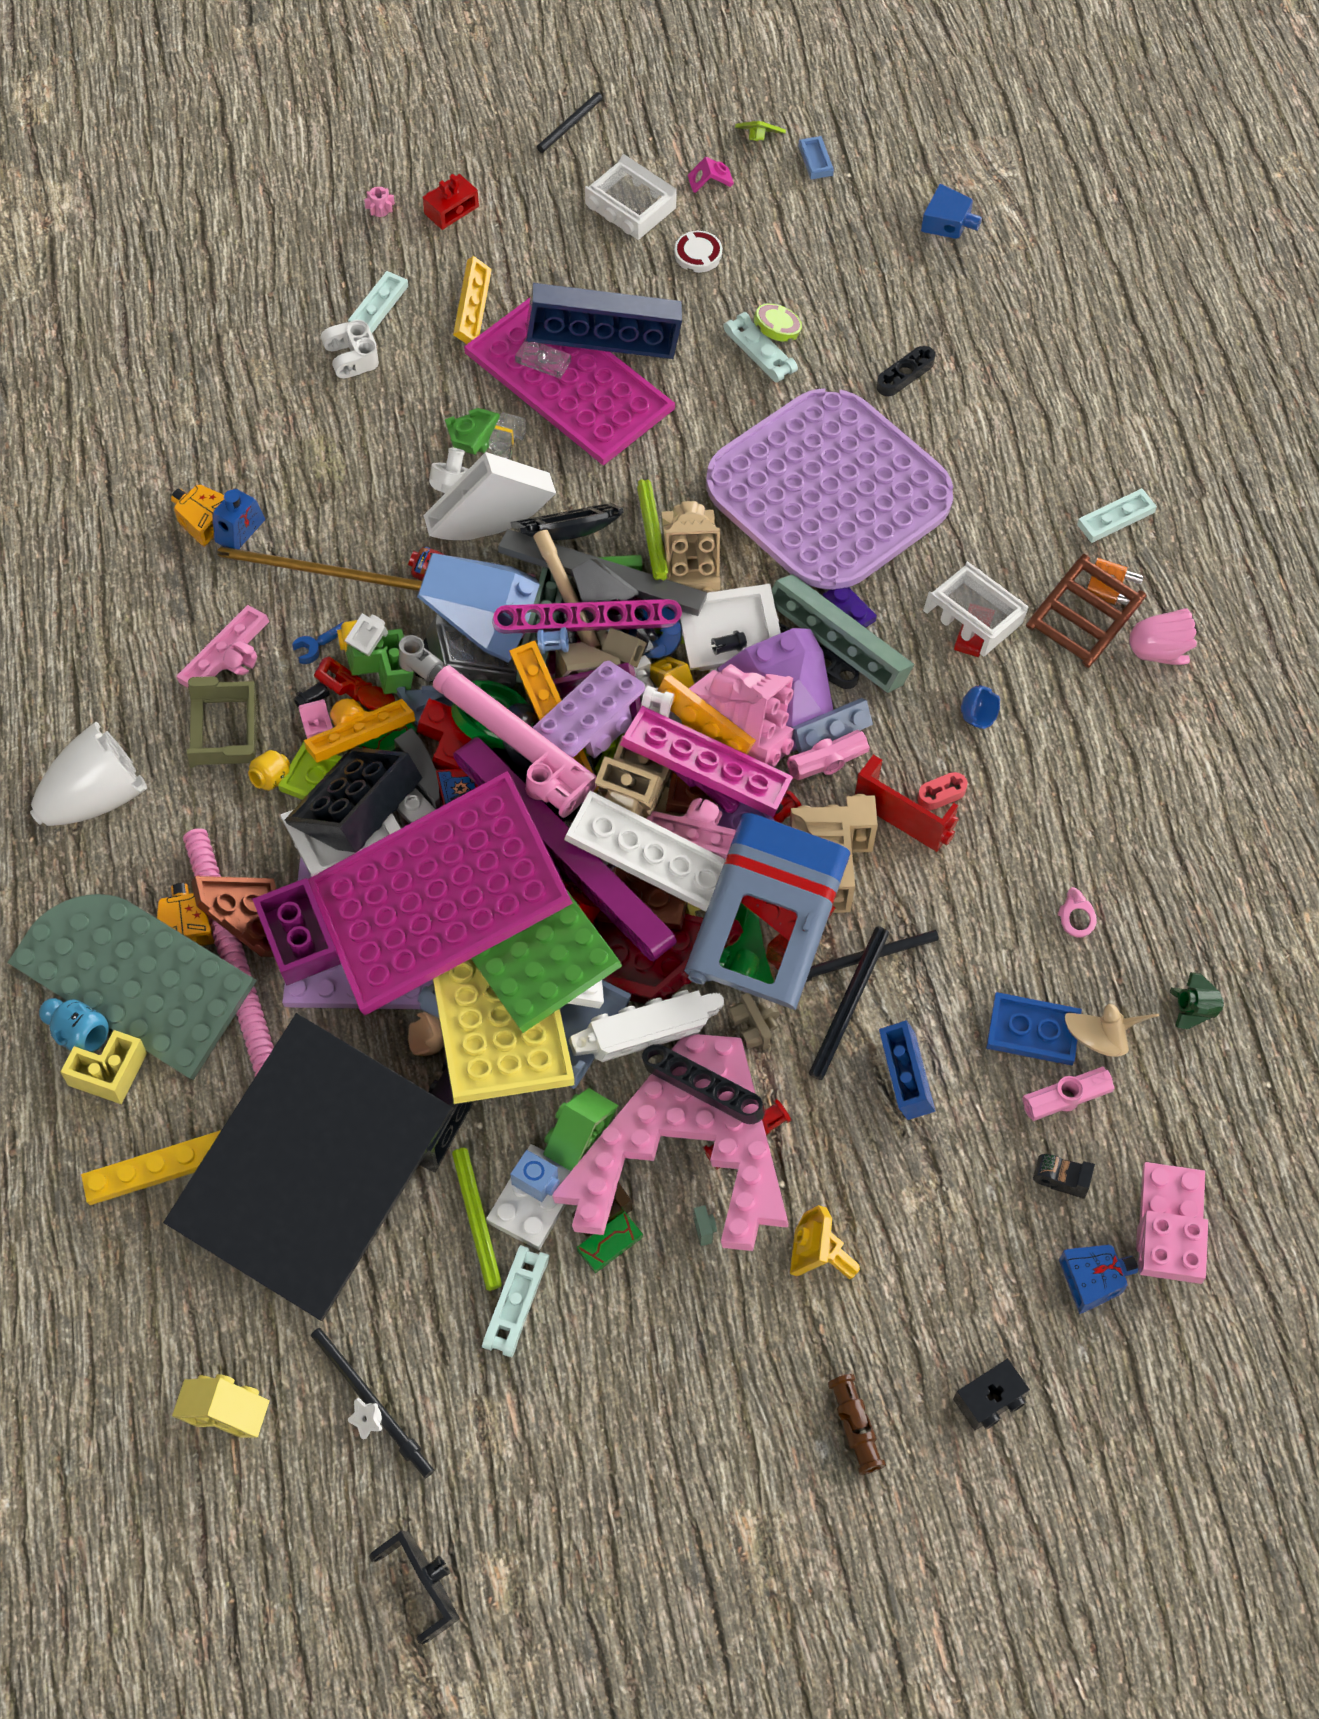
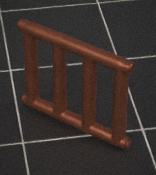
M1083 553L1031 616L1030 620L1026 623V627L1032 631L1037 629L1082 659V664L1090 668L1141 605L1147 594L1141 590L1138 592L1134 591L1089 561L1090 557ZM1084 570L1130 601L1122 611H1119L1074 580ZM1066 590H1069L1114 621L1106 631H1103L1058 600ZM1052 609L1098 641L1088 651L1042 621L1043 618Z

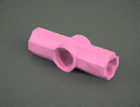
M1100 1067L1076 1077L1065 1076L1057 1084L1024 1095L1022 1101L1028 1118L1035 1121L1060 1111H1072L1081 1103L1113 1092L1114 1085L1109 1071L1104 1067ZM1068 1090L1074 1094V1097H1067L1062 1091Z

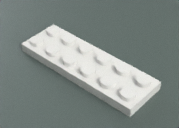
M589 791L564 839L705 912L725 862L724 858L592 791Z

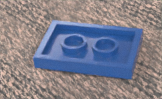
M996 992L986 1049L1073 1066L1078 1040L1068 1030L1065 1015L1066 1013L1081 1014L1082 1009Z

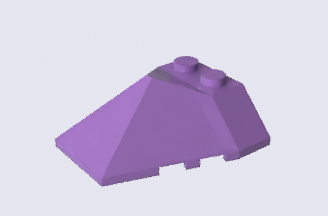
M792 628L749 646L716 670L721 672L729 664H732L744 673L753 672L764 677L766 674L792 677L791 689H793V696L787 708L789 718L786 726L794 727L833 710L823 651L811 629ZM792 736V740H794V746L791 752L797 750L794 736Z

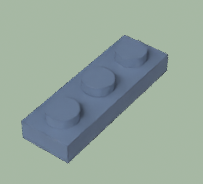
M860 698L791 728L794 729L793 736L799 753L811 750L821 740L831 739L834 741L855 730L860 731L873 725L867 700Z

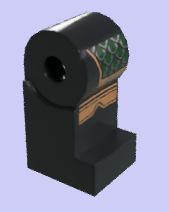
M1041 1154L1037 1159L1033 1180L1040 1185L1050 1187V1189L1085 1199L1090 1187L1095 1164L1083 1161L1081 1164L1052 1154Z

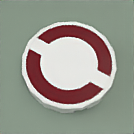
M697 230L680 236L675 244L674 255L676 262L686 270L688 268L693 269V272L701 273L717 267L719 260L722 258L723 248L720 240L715 235Z

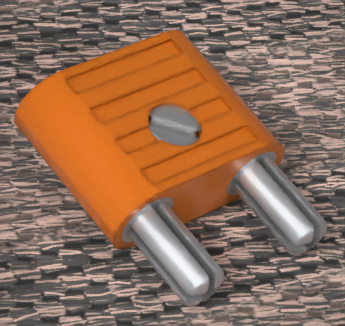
M1097 558L1095 562L1096 566L1122 583L1124 579L1137 584H1141L1143 581L1142 575L1127 571L1128 567L1101 558ZM1091 575L1087 586L1088 591L1113 605L1116 602L1124 605L1129 603L1130 600Z

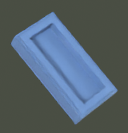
M818 136L799 140L798 147L810 179L833 176L834 169L822 137Z

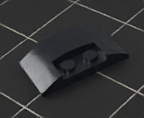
M606 503L511 522V527L530 537H533L539 531L548 530L552 540H570L604 529L617 520L624 511L620 506Z

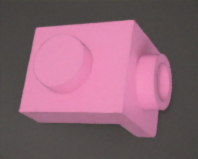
M318 700L298 707L307 739L333 728L325 700Z

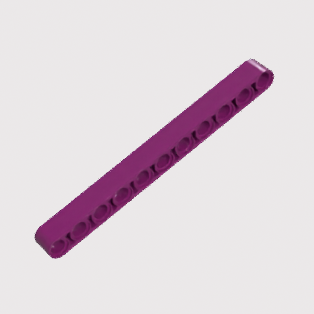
M473 738L453 753L459 767L478 786L506 771L509 772L554 864L649 960L655 961L677 943L672 931L597 856L564 840L569 827L542 800L530 798L525 790L526 784L480 738Z

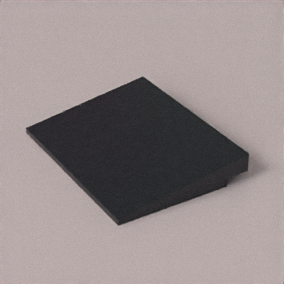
M296 1013L163 1223L323 1322L454 1108Z

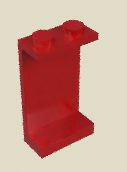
M873 754L858 773L855 794L875 795L878 817L932 850L938 852L943 844L947 846L955 835L953 829L959 820L956 817L959 805L953 803L943 818H940L880 782L879 777L883 760Z

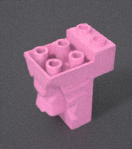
M729 664L721 672L711 671L689 688L756 740L748 753L749 756L770 766H776L781 758L789 755L794 746V740H792L794 729L786 726L789 718L787 708L793 696V689H791L792 677L766 674L764 677L753 672L744 673L732 664Z

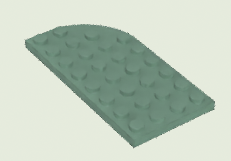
M104 894L75 897L45 912L30 927L7 962L65 1000L75 999L98 1011L106 1018L109 1028L141 1039L147 1052L192 1080L199 1073L257 982L253 977L128 900Z

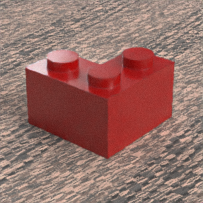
M429 698L418 721L417 732L440 742L432 761L436 769H460L453 753L472 739L457 726L452 717L450 706Z

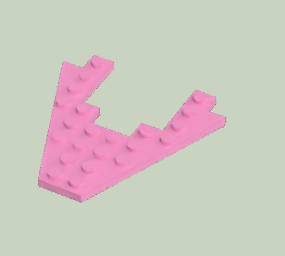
M694 1034L681 1038L671 1049L755 1093L741 1038ZM677 1067L672 1071V1074L680 1076L687 1069L685 1067ZM653 1074L648 1077L620 1113L603 1131L601 1136L554 1191L552 1196L555 1203L578 1205L572 1223L574 1232L604 1235L625 1158L654 1161L661 1136L715 1141L710 1159L712 1167L738 1169L721 1238L722 1247L753 1251L759 1225L788 1227V1220L763 1121L761 1120L755 1124L743 1123ZM701 1079L696 1082L695 1086L697 1088H705L711 1081ZM730 1091L723 1092L719 1099L728 1101L733 1098L734 1093ZM749 1104L742 1111L751 1114L757 1111L759 1107L755 1104Z

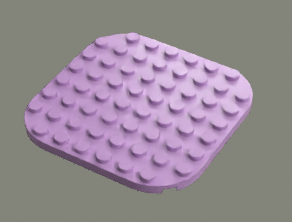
M816 389L796 397L722 447L711 459L706 477L708 495L714 505L787 572L794 574L807 585L822 589L847 588L866 579L940 525L949 514L953 501V484L947 471L868 402L844 390H839V393L825 392V389Z

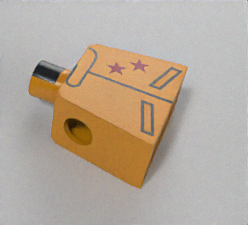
M201 484L196 485L188 493L178 488L171 496V501L176 504L174 511L177 521L194 539L205 547L214 538L212 514L224 500V495Z
M185 883L172 885V897L161 898L158 901L157 919L201 946L215 944L207 915L196 906L194 893L189 894L188 885Z

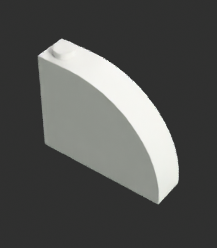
M485 452L423 516L429 536L446 540H471L511 529V522L530 518L556 494L550 473Z

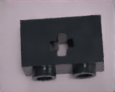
M1007 1358L959 1389L953 1400L974 1431L982 1426L987 1430L1001 1420L999 1415L1009 1409L1013 1413L1027 1403L1025 1398L1030 1389ZM989 1392L992 1396L994 1394H997L999 1396L997 1402L995 1399L990 1401L987 1398Z

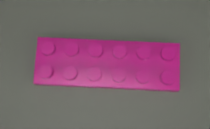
M644 706L640 708L620 746L634 753L640 754L771 817H774L793 776Z

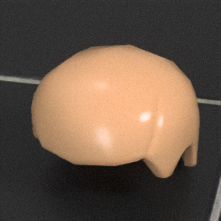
M426 1012L417 1013V1016L421 1017L420 1020L409 1025L408 1041L410 1050L416 1056L434 1055L444 1045L440 1019Z

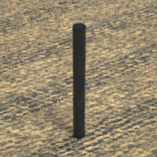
M596 92L537 145L538 151L544 153L603 99L602 95Z

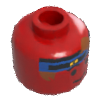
M427 546L420 548L419 552L413 551L408 565L412 567V577L423 581L432 553L445 554Z

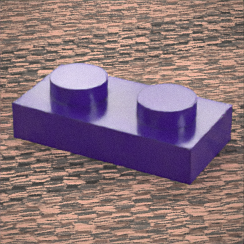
M849 587L830 589L823 594V597L865 628L876 622L877 615Z

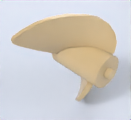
M1108 1004L1103 1010L1102 1017L1066 1013L1065 1022L1070 1033L1083 1045L1100 1054L1118 1057L1125 1055L1129 1051L1126 1030L1139 1022L1158 1017L1159 1013L1124 1018L1115 1005Z

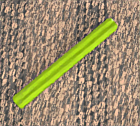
M455 1149L452 1152L485 1287L488 1291L500 1288L502 1283L468 1149Z

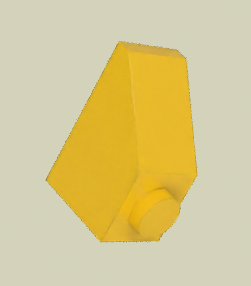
M668 656L651 664L650 677L657 688H659L663 679L669 674L688 689L694 685L687 663Z

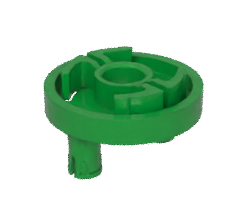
M471 681L507 709L515 703L528 704L520 694L503 684L493 681ZM452 703V717L462 732L471 739L475 737L480 738L492 751L494 748L505 749L502 739L456 704Z

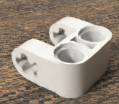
M353 320L329 327L322 332L321 340L326 350L338 351L350 348V352L338 355L332 361V366L339 378L353 377L367 371H372L378 366L376 342L365 321Z

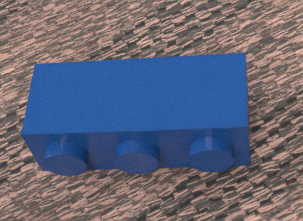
M907 1020L880 1028L879 1032L899 1110L907 1120L936 1112L916 1033Z

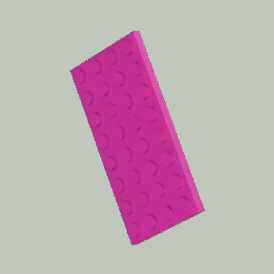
M530 298L464 346L466 355L603 466L675 409V402L609 351L526 342V325Z

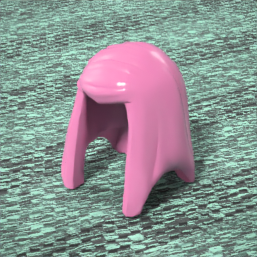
M1188 608L1155 615L1140 621L1130 632L1129 644L1132 651L1139 659L1171 665L1188 664L1190 662L1189 655L1183 654L1197 646V642L1194 639L1196 629L1194 628L1195 622L1192 619V614Z

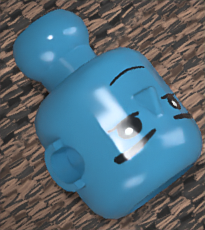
M51 998L46 1000L39 1009V1017L43 1023L50 1025V1034L55 1042L70 1051L75 1046L94 1053L101 1048L107 1039L109 1026L106 1018L83 1002L72 999L63 1003L59 999Z

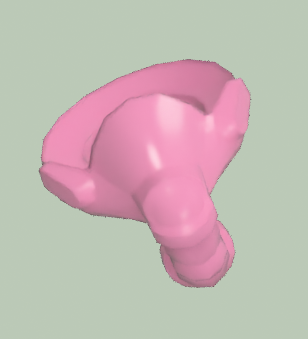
M1071 887L1067 892L1065 904L1060 906L1058 916L1061 917V924L1069 935L1085 937L1096 926V914L1089 901H1086L1083 894L1076 888ZM1075 909H1082L1089 916V925L1084 930H1077L1070 924L1069 916Z

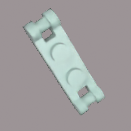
M743 312L737 315L736 320H729L724 323L723 327L727 335L774 382L777 383L784 379V375L792 374L798 370L795 360L788 358L751 321L748 313Z
M522 1245L518 1248L482 1344L484 1349L492 1351L494 1348L503 1351V1355L511 1358L515 1353L518 1339L550 1256L543 1252L539 1254L530 1252V1248ZM525 1263L533 1265V1271L523 1269ZM499 1329L509 1331L507 1339L497 1336Z

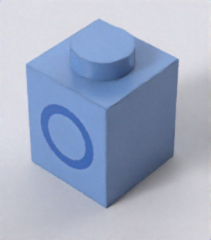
M528 1150L525 1151L510 1174L513 1186L540 1202H543L547 1195L552 1196L560 1183L558 1167Z

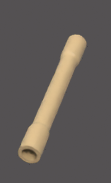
M548 530L537 532L533 536L551 571L564 602L579 603ZM581 611V620L585 623H589L584 614V611ZM594 630L577 631L581 642L596 649L601 648Z

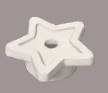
M360 1398L355 1399V1413L348 1418V1422L358 1427L361 1439H367L371 1431L377 1432L382 1430L380 1425L382 1420L381 1412L376 1403L365 1404Z

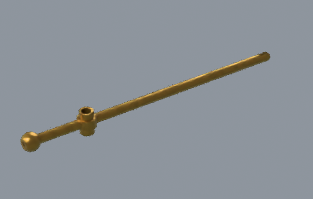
M219 547L217 549L221 551L217 555L223 558L419 591L422 581L239 549Z

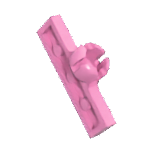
M247 605L176 676L179 683L188 688V680L191 677H215L222 670H229L237 675L249 673V670L241 666L243 664L253 669L257 660V654L254 651V647L248 645V643L269 623L267 615Z
M701 798L692 801L684 816L678 817L652 811L651 816H647V820L726 859L736 832L735 829L717 826L721 819L722 811L718 809L716 804L706 799L700 806L703 800Z

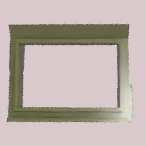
M214 676L191 677L188 680L191 698L190 748L187 749L190 769L197 765L250 763L256 758L257 694L255 682H219L218 678ZM247 702L246 745L203 748L204 703Z

